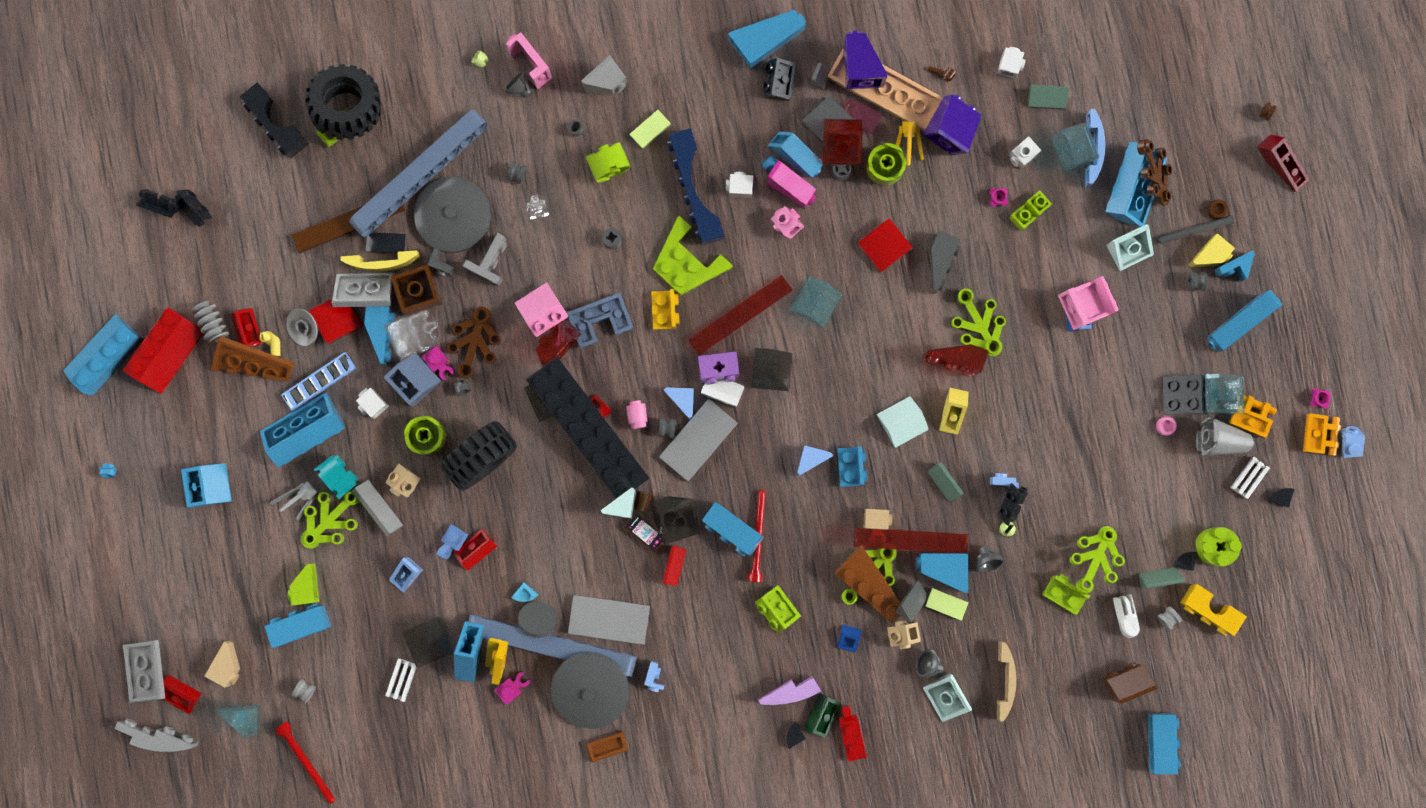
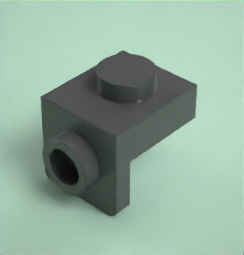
M434 248V251H431L428 255V266L436 270L435 273L440 276H452L455 269L438 261L441 251Z

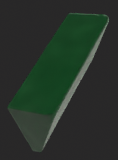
M819 693L804 728L813 734L826 738L841 702Z

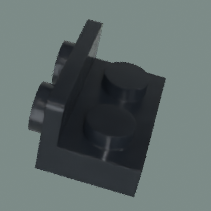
M780 58L768 61L765 67L766 79L762 87L764 98L774 97L785 101L791 100L797 63Z

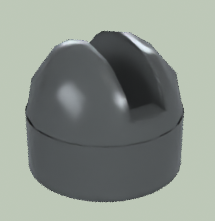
M572 120L568 125V130L572 135L580 136L584 132V126L581 121Z
M464 380L457 381L454 385V391L457 396L465 395L471 391L469 384Z

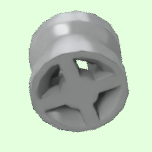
M1170 606L1166 608L1163 614L1157 615L1158 620L1169 631L1173 629L1176 623L1182 622L1181 617Z
M301 679L296 685L292 697H298L306 704L312 697L316 686L308 685L305 680Z

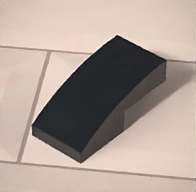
M370 233L367 236L366 252L382 254L404 252L406 234Z

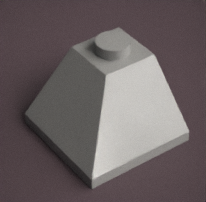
M609 55L581 82L586 94L614 95L626 87L627 80L626 76Z

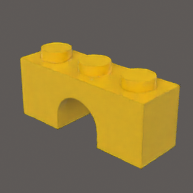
M1191 584L1180 601V604L1185 606L1183 609L1192 615L1195 613L1201 617L1200 621L1209 626L1212 624L1217 627L1216 631L1223 636H1235L1247 616L1229 605H1224L1219 613L1214 614L1209 607L1210 600L1214 595L1198 584Z

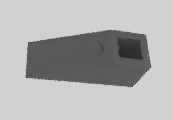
M940 230L936 234L929 250L933 294H936L938 290L942 291L946 282L943 279L945 273L949 274L954 264L951 262L953 255L957 256L961 248L958 245L960 239Z

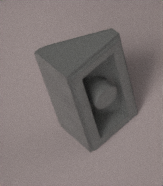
M918 580L911 586L895 611L910 624L928 598L926 591Z

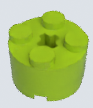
M620 142L610 147L608 144L598 148L599 152L585 157L597 183L610 180L609 177L614 175L617 177L630 169L629 161Z
M885 143L875 147L871 151L866 164L868 177L879 185L886 186L896 183L901 178L907 164L902 149L892 143ZM885 161L889 163L888 167H884Z
M420 416L412 419L407 424L404 436L406 445L411 451L429 456L438 453L443 448L447 433L444 426L438 420L429 416ZM423 432L428 433V439H424L422 436Z
M1223 527L1205 529L1198 535L1195 544L1199 559L1211 566H1227L1232 564L1238 558L1242 548L1237 535L1230 529ZM1216 543H1219V550H1216L1218 548Z

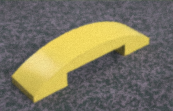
M418 251L398 252V260L364 262V258L360 255L341 256L340 258L345 264L359 270L385 272L412 264L420 258V253Z

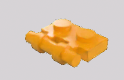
M1240 394L1237 401L1244 403L1243 408L1235 406L1228 424L1259 437L1267 438L1273 420L1267 418V414L1275 415L1277 408L1272 407L1267 402H1259L1250 395ZM1251 407L1259 409L1260 413L1257 414L1250 411Z
M1308 413L1306 416L1303 452L1325 454V447L1329 448L1328 455L1336 456L1340 444L1338 442V433L1341 431V425H1339L1340 418L1332 417L1331 424H1329V416ZM1327 430L1330 431V441H1326Z

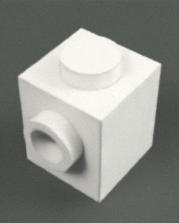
M1015 47L1005 48L997 74L1015 79L1019 70L1022 71L1024 68V52Z
M1028 136L1008 156L1015 167L1022 169L1041 152V149Z
M744 172L730 174V180H726V191H729V197L752 198L753 175H746Z
M366 388L358 395L359 398L356 400L359 404L358 409L364 415L368 414L373 419H376L389 407L372 388Z

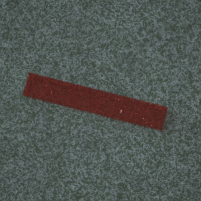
M781 275L688 341L700 356L793 290Z
M854 528V547L863 545L864 548L968 554L969 534Z

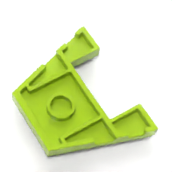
M678 216L653 270L677 293L683 295L708 280L732 269L733 265L721 254L708 268L699 262L679 243L692 227L683 218Z

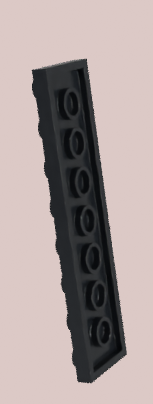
M557 356L526 378V381L616 498L631 488H638L649 479L648 475Z

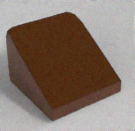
M639 491L634 509L647 513L653 495Z

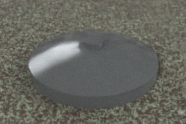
M446 177L432 182L419 195L414 209V220L419 234L430 246L446 253H459L476 246L486 235L491 221V210L486 196L477 185L463 178Z
M583 652L569 657L558 667L551 684V696L555 708L568 722L582 728H601L614 722L623 713L629 698V682L621 666L612 658L596 652Z

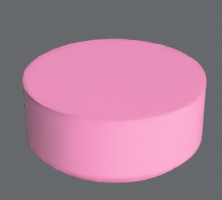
M1162 417L1156 423V430L1162 436L1172 435L1177 428L1175 420L1171 417Z

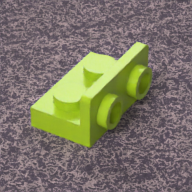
M1062 574L1060 576L1053 575L1042 595L1072 614L1077 615L1085 600L1090 598V595L1080 594L1076 586L1069 583L1071 580Z
M779 585L755 601L758 611L769 621V626L777 633L783 631L801 617Z

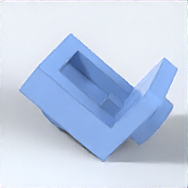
M1354 426L1341 428L1339 433L1343 437L1341 448L1343 458L1363 456L1365 435L1359 428Z
M995 473V477H990L989 485L1010 487V484L1013 483L1016 488H1019L1016 478H1007V474Z

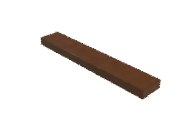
M363 206L292 234L298 253L305 252L356 231L350 224V219ZM400 206L391 216L405 211L404 206Z

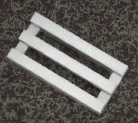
M1252 457L1230 488L1245 499H1248L1270 468L1261 461H1258L1257 458ZM1253 464H1256V467L1253 469V471L1248 476V478L1241 486V488H1237L1243 480V478L1248 473V471L1251 469ZM1261 468L1262 470L1260 471V473L1258 474V476L1255 478V480H1254L1253 483L1250 485V487L1248 488V490L1244 493V490L1247 488V486L1249 485V483L1252 481V479L1254 478V476L1257 474V472H1258L1259 469Z
M398 658L386 693L387 697L405 702L418 664ZM401 664H404L395 693H392ZM408 666H411V670L402 696H400L399 692L404 681Z

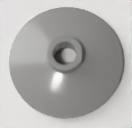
M304 309L292 310L286 321L290 337L301 346L311 345L315 342L318 334L315 319Z

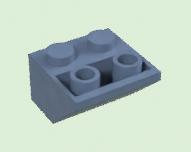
M416 353L398 363L384 376L387 382L412 407L419 403L441 382L437 375Z

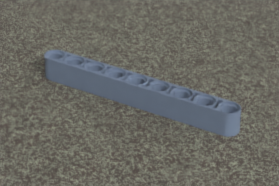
M475 110L469 111L351 217L350 224L361 236H368L482 134L487 128L488 123Z
M470 615L468 622L484 625L483 639L489 640V638L507 641L509 646L564 660L578 653L596 652L616 661L627 676L633 675L636 656L551 634L542 638H533L531 635L524 634L519 626L477 615Z

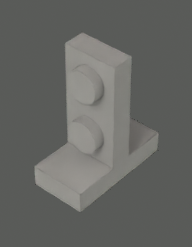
M497 233L480 266L466 260L463 267L467 271L500 286L502 282L501 277L490 272V270L495 269L499 253H503L507 246L505 236Z

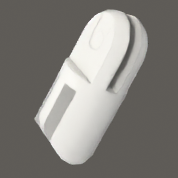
M1132 594L1120 596L1119 598L1114 597L1113 603L1122 635L1127 638L1137 636L1140 626Z

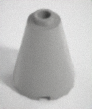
M1210 417L1205 418L1200 425L1203 427L1201 431H1197L1196 447L1198 451L1202 452L1201 455L1203 456L1248 453L1254 446V440L1250 434Z

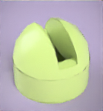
M479 50L473 57L472 63L478 67L486 66L485 62H488V57Z
M1003 522L999 528L1000 533L1006 537L1014 535L1016 531L1014 523L1010 522L1009 525H1012V528L1008 533H1005L1009 526Z

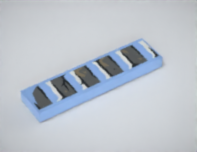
M344 352L281 394L291 411H294L357 368L348 354Z

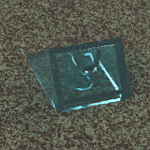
M1086 122L1063 129L1051 138L1064 173L1100 158Z
M809 276L791 310L824 328L842 294L827 282Z
M1205 374V413L1243 414V375Z
M259 704L231 705L217 712L245 739L259 733Z

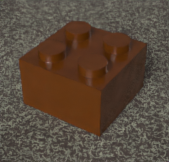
M428 265L391 276L397 299L404 315L408 316L442 305L432 269Z

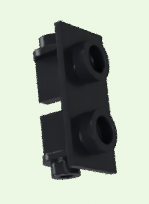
M148 189L140 190L139 192L141 199L136 204L138 207L170 218L180 209L178 202L174 198L160 195L158 199V193Z
M189 189L177 191L178 195L175 196V199L184 212H187L189 209L191 210L187 216L194 225L201 227L205 224L203 220L213 218L208 209L197 199L194 192Z
M1013 483L1010 484L998 512L999 517L1007 526H1009L1010 522L1017 520L1021 506L1018 504H1023L1028 495L1027 488L1023 486L1016 488Z

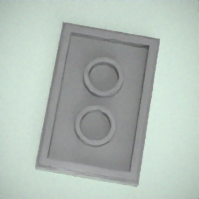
M394 273L336 274L332 306H391L393 292L391 276H394Z
M159 640L123 645L129 703L165 699Z

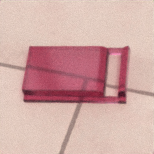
M850 97L844 110L847 111L851 102L854 101L856 104L850 116L861 126V129L873 134L883 114Z

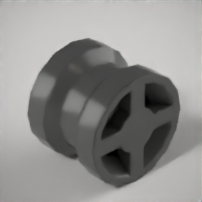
M839 159L834 162L831 171L834 179L838 181L846 180L850 175L851 165L845 159Z
M512 162L507 173V179L516 180L517 183L523 184L528 167L525 165L519 166L516 162Z
M609 228L604 231L602 235L604 245L609 249L618 248L622 243L620 232L615 228Z
M1189 272L1187 276L1188 290L1199 289L1200 291H1205L1208 282L1207 273L1201 272L1196 274L1195 272Z
M665 418L660 419L659 437L666 435L674 438L676 419L670 421Z

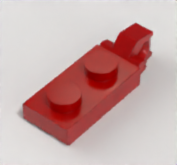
M849 705L841 707L843 717L839 718V726L847 760L849 762L867 758L857 715L851 714Z

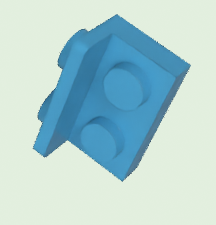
M862 446L837 448L840 487L863 486L864 481H867V470H863V462H866L865 450L862 451Z

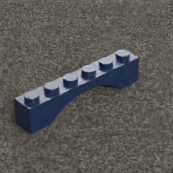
M691 128L669 134L670 141H667L669 151L674 152L675 158L672 159L675 170L679 169L681 176L678 177L680 187H685L686 194L683 196L686 206L690 205L692 210L689 213L692 224L696 223L698 229L695 230L697 241H701L704 246L723 240L724 233L719 217L711 213L702 204L692 184L691 167L697 148Z

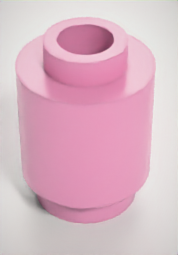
M641 400L629 402L630 405L626 406L631 429L646 427L648 420L645 404H641Z

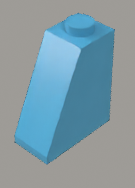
M779 131L767 145L805 177L812 178L817 176L824 164L794 133Z
M919 553V557H916V569H919V573L960 592L968 593V554Z
M465 621L454 652L455 679L474 683L479 667L484 625Z

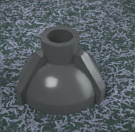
M524 71L518 73L508 83L504 91L508 95L527 97L532 91L528 86L527 74Z
M984 546L979 549L980 555H978L976 566L979 573L990 572L1004 565L1003 557L999 553L991 551L990 546Z
M929 649L920 654L915 670L919 676L927 678L941 674L943 664L940 663L935 651Z

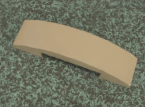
M998 641V661L1006 662L1005 700H997L996 719L1004 722L1011 710L1015 697L1016 669L1009 647L1005 642Z

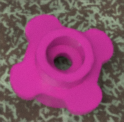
M1006 188L990 189V205L992 207H996V205L1007 206L1009 203L1007 200L1008 190Z
M1317 388L1311 391L1313 396L1310 405L1312 407L1320 406L1323 409L1328 408L1331 393L1328 390L1319 391Z

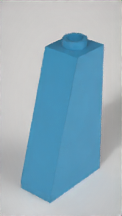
M795 10L734 30L728 34V40L751 69L805 30L806 21L802 14H797Z
M1271 290L1257 295L1206 337L1209 341L1208 345L1217 352L1225 350L1283 304Z

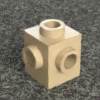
M398 464L394 471L390 473L385 483L391 487L390 491L398 497L402 494L408 498L421 478Z
M906 620L894 622L895 626L887 627L891 647L899 646V649H906L911 647L910 644L921 642L917 622L910 624L906 623Z

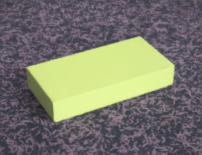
M657 110L631 132L630 136L644 149L668 128L671 123Z
M931 588L925 606L962 621L969 602Z

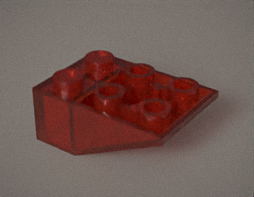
M969 344L927 350L921 358L926 359V363L932 365L938 363L944 365L943 368L953 372L958 370L962 372L961 375L972 378L982 373L989 350Z

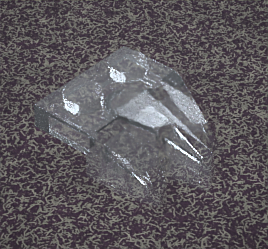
M428 311L405 315L384 325L398 360L402 361L417 352L422 353L435 344L438 338L431 335V332L438 327V321L427 322Z

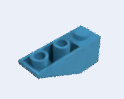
M386 306L366 307L365 327L380 364L387 366V362L391 360L389 342L392 343L393 341L391 323L394 324L395 312Z

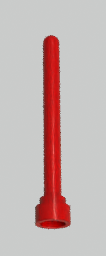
M764 490L758 492L755 530L761 535L763 534L766 497ZM762 541L753 552L752 570H750V574L747 576L748 582H763V575H761L760 571Z
M286 721L274 730L275 733L286 740L327 802L330 804L334 803L335 797L292 736L291 726Z

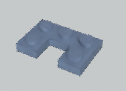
M621 293L567 312L580 349L598 343L592 324L610 318L616 336L634 329Z

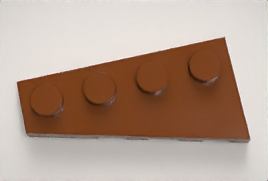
M220 336L211 370H227V373L233 374L241 372L246 373V376L253 377L254 375H261L266 379L288 382L295 363Z
M861 545L835 571V574L889 622L893 623L900 616L895 611L901 602L863 545Z

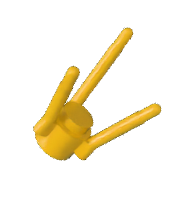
M902 121L895 145L899 147L903 133L904 137H908L907 165L910 166L912 137H915V134L920 160H924L920 127H917L918 122Z

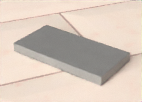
M708 399L659 457L689 482L738 423Z
M573 595L568 634L645 645L650 606Z

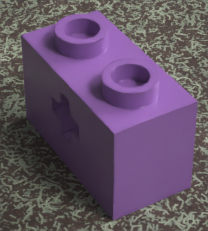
M736 352L698 356L701 383L705 382L706 385H711L720 380L733 382L736 378H739ZM716 366H719L720 369H722L721 372H718Z

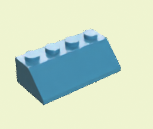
M1129 142L1105 212L1116 220L1140 228L1145 225L1154 196L1148 195L1147 187L1149 184L1156 183L1142 178V168L1150 167L1146 155H1139L1137 150L1138 142ZM1154 148V151L1152 152V154H1153V157H1154V160H1155V163H1156V156H1155V151H1156V149ZM1167 158L1162 159V165L1166 164Z
M115 314L63 371L69 381L83 394L93 396L141 344L144 338Z
M325 392L262 429L260 434L266 454L279 468L297 456L306 453L312 447L323 443L329 437L338 434L341 430L345 429V426L329 395Z

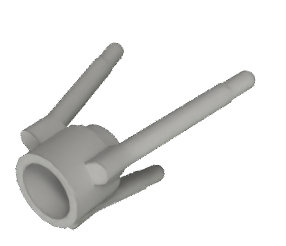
M309 481L305 484L302 482L298 487L271 501L270 504L273 505L297 492V495L281 507L279 512L284 511L299 498H302L304 501L308 499L296 517V520H299L304 514V509L310 506L316 499L315 494L318 491Z

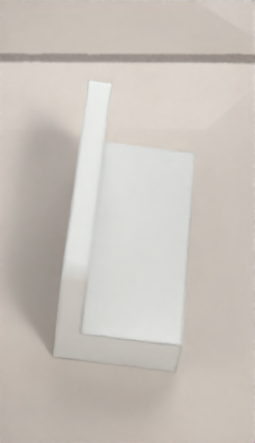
M720 380L715 384H705L701 395L737 408L744 386L735 382Z

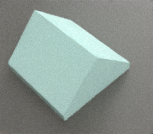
M1147 224L1106 245L1120 271L1154 255L1150 229Z
M911 396L876 414L895 448L929 430L921 409Z
M629 489L600 511L606 515L632 518L636 497L635 489Z
M950 673L923 687L942 722L972 710L956 680Z

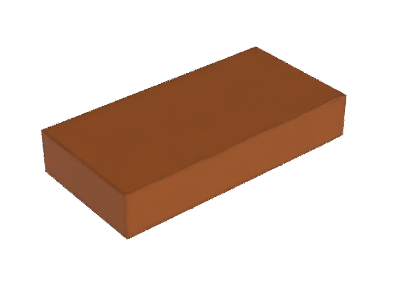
M623 731L586 743L592 763L629 750Z

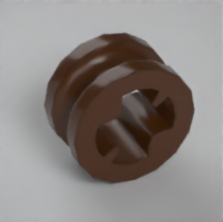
M1270 102L1265 104L1259 114V117H1265L1266 121L1271 118L1277 108L1275 105L1271 106Z

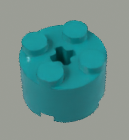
M331 455L316 467L314 471L334 494L338 492L335 496L340 499L357 485L356 481L358 479L350 469L346 472L343 468L346 464L338 455Z

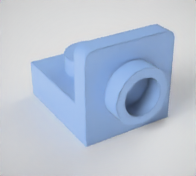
M655 661L650 663L644 685L648 686V690L659 692V689H664V684L654 682V679L659 678L661 668L658 667V662Z

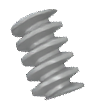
M205 301L194 306L191 312L195 314V320H198L197 325L202 327L201 333L205 334L204 340L209 341L207 344L218 342L220 336L225 338L229 335V332H222L226 325H219L223 319H216L219 311H212L216 308V305H210V301Z

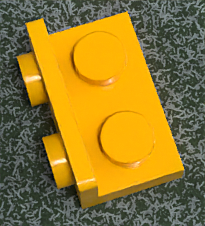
M674 289L651 292L653 330L676 329V324H680L679 313H675V305H679L678 294H674Z
M489 638L485 666L491 667L489 674L492 675V683L499 685L505 668L508 642Z

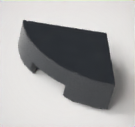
M1285 488L1278 490L1271 495L1269 502L1288 508L1295 489Z
M1190 551L1181 554L1174 562L1173 567L1194 571L1197 552Z
M796 721L787 732L786 741L789 749L806 739Z

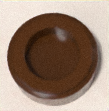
M1219 199L1211 202L1207 208L1208 215L1213 219L1223 218L1228 212L1226 202Z

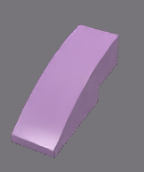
M812 676L796 686L791 679L758 700L763 705L787 704L811 697L821 690Z

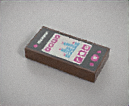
M638 513L624 527L653 552L666 539L661 532Z

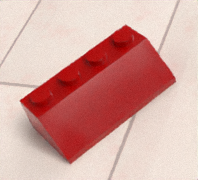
M167 307L123 371L142 384L162 394L203 336L201 333L202 328L177 311Z

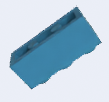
M717 502L713 504L702 519L706 523L704 526L712 533L717 531L721 534L720 539L728 545L730 542L737 546L735 550L743 556L745 554L751 556L764 538V536Z
M316 603L307 606V611L302 613L299 610L288 613V618L281 620V617L269 620L270 624L264 627L271 647H279L331 628L325 606H318Z
M1148 713L1149 772L1153 774H1178V769L1181 767L1180 758L1177 754V749L1180 748V740L1177 737L1179 719L1176 717V714Z

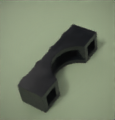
M258 82L240 96L244 101L242 106L248 113L251 111L254 113L255 117L253 119L260 127L264 126L267 129L265 134L271 141H277L279 144L277 148L283 155L287 154L293 158L309 145L293 125L279 127L272 123L270 109L274 101Z

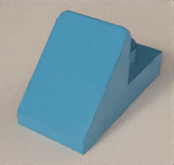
M1252 250L1215 269L1216 276L1218 277L1223 274L1224 277H1227L1236 272L1241 282L1246 280L1255 253Z

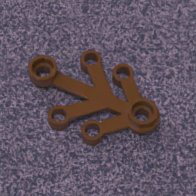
M1148 139L1139 140L1137 143L1139 155H1146L1150 167L1142 168V178L1156 183L1148 185V195L1155 196L1157 204L1166 206L1171 200V192L1167 189L1168 175L1172 174L1171 164L1162 165V159H1165L1167 156L1166 149L1164 147L1156 149L1155 163L1152 154L1154 151L1153 142Z
M477 307L473 311L471 318L461 324H455L452 328L455 335L461 336L464 334L465 329L475 325L472 333L456 342L449 343L447 346L448 352L456 354L460 348L469 344L465 362L458 367V374L464 379H469L474 374L472 364L477 346L481 349L485 362L492 364L496 361L495 354L490 351L481 335L482 328L484 327L489 335V342L492 345L496 346L501 343V337L495 333L490 324L491 313L486 307ZM481 313L485 314L483 320L479 319V314ZM456 327H461L462 331L456 333L455 329ZM494 336L498 337V342L496 343L492 342ZM452 345H456L455 351L450 350ZM493 355V360L487 361V356ZM465 368L470 369V372L467 375L463 373V370Z

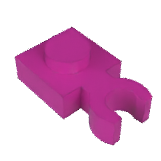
M435 346L422 356L434 373L439 370V376L442 380H447L444 376L445 371H450L452 375L455 374L451 367L445 365L449 360L438 346Z
M520 672L516 676L515 681L510 677L494 690L505 705L522 693L519 689L520 687H526L531 682L530 680L525 683L520 681V677L524 672Z

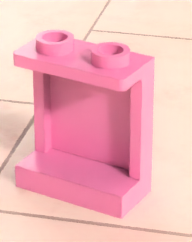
M521 32L518 35H512L507 40L506 46L512 57L519 52H523L535 69L529 75L537 90L552 79L549 67Z
M1103 276L1058 295L1073 330L1118 311L1116 301Z
M547 282L515 302V305L536 337L568 317V314Z

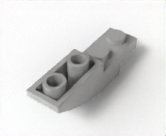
M126 718V720L118 721L115 727L116 730L132 736L130 745L147 750L174 752L191 749L198 745V742L194 741L192 736L177 734L175 729L167 726L157 729L155 732V729L151 727L138 726L136 721Z

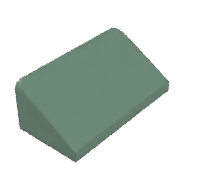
M1031 85L1029 88L1028 107L1066 109L1069 87Z
M941 462L928 470V474L949 502L963 495V491Z
M1177 568L1139 573L1142 588H1153L1184 582V578Z

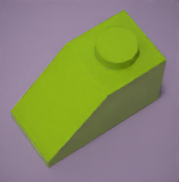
M307 564L290 585L288 600L291 602V605L319 602L315 564Z

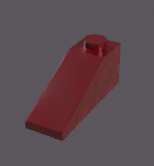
M1270 134L1257 146L1265 161L1294 192H1298L1310 181L1285 137Z

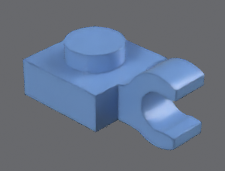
M450 524L441 539L445 544L439 548L436 554L447 560L453 549L460 550L468 534Z

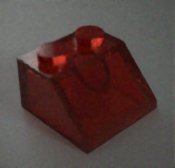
M824 119L822 164L861 165L862 119Z
M566 319L550 328V333L548 335L545 334L538 341L540 345L536 348V351L543 366L555 356L561 360L582 335Z

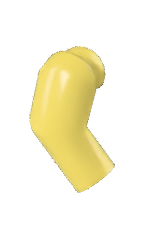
M270 331L261 332L259 338L270 346L271 354L277 357L280 356V339Z

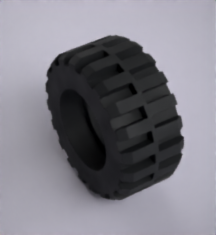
M339 64V67L329 66L328 70L322 69L318 72V76H313L311 83L306 88L305 100L311 122L320 133H325L329 138L334 136L337 140H343V138L353 140L355 136L360 138L364 136V132H370L373 129V125L378 123L382 111L377 83L374 82V78L367 74L362 68L357 70V67L353 65L346 67L345 64ZM342 93L354 94L361 99L360 103L349 111H334L326 106L331 98Z
M493 421L480 428L457 446L443 460L441 467L456 488L465 491L484 479V477L507 460L516 450L517 444L500 422Z

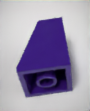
M860 31L849 32V34L845 35L843 43L846 90L884 88L887 72L867 35L860 33Z
M947 95L943 97L922 135L950 155L968 153L982 115L976 112L977 109L974 106L966 105L962 102V98L958 95Z

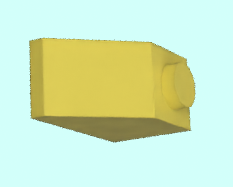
M1216 234L1210 238L1188 266L1194 268L1218 266L1221 263L1226 264L1233 255L1231 253L1235 248L1219 234Z
M954 388L949 389L939 431L958 435L968 407L969 392Z

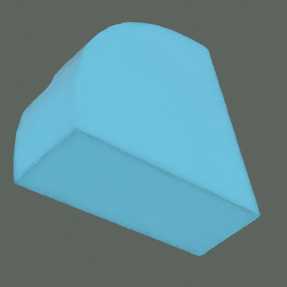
M523 582L511 598L516 601L527 602L535 599L539 594Z

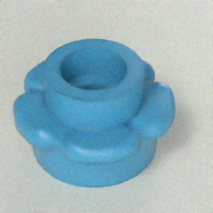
M771 155L761 163L763 171H772L778 158L775 159Z
M108 463L102 464V467L97 469L99 476L102 478H114L115 473L118 471L114 468L113 464Z

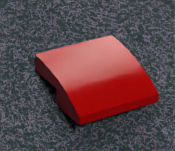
M890 218L858 242L880 272L886 270L913 248Z
M332 299L308 311L315 319L317 327L327 344L333 343L344 335L348 336L363 327L353 307H333Z

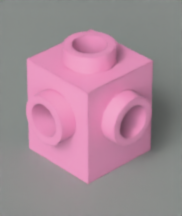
M784 206L778 209L771 218L775 223L773 225L774 229L779 234L783 233L789 239L804 228V225L798 219L800 215L793 208L790 210Z

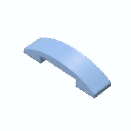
M1090 109L1087 113L1086 132H1094L1093 165H1089L1085 169V188H1089L1097 179L1105 156L1104 129L1095 109Z

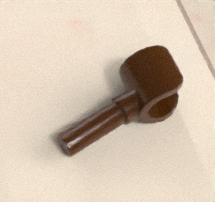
M931 66L928 68V71L939 74L947 82H950L955 77V71L952 68L948 67L945 72Z

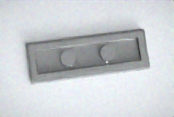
M369 480L352 490L386 536H389L403 526Z

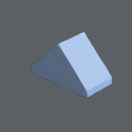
M666 387L664 392L691 419L693 417L694 389Z
M804 446L797 470L798 476L833 456L832 453Z
M404 557L389 581L404 592L423 569L411 558Z

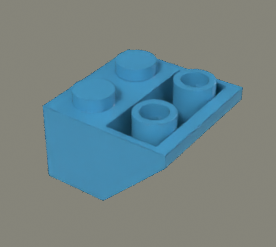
M226 463L181 469L187 508H198L232 501Z

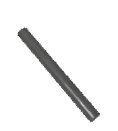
M1228 216L1160 236L1158 240L1160 244L1231 224L1234 220L1232 216Z

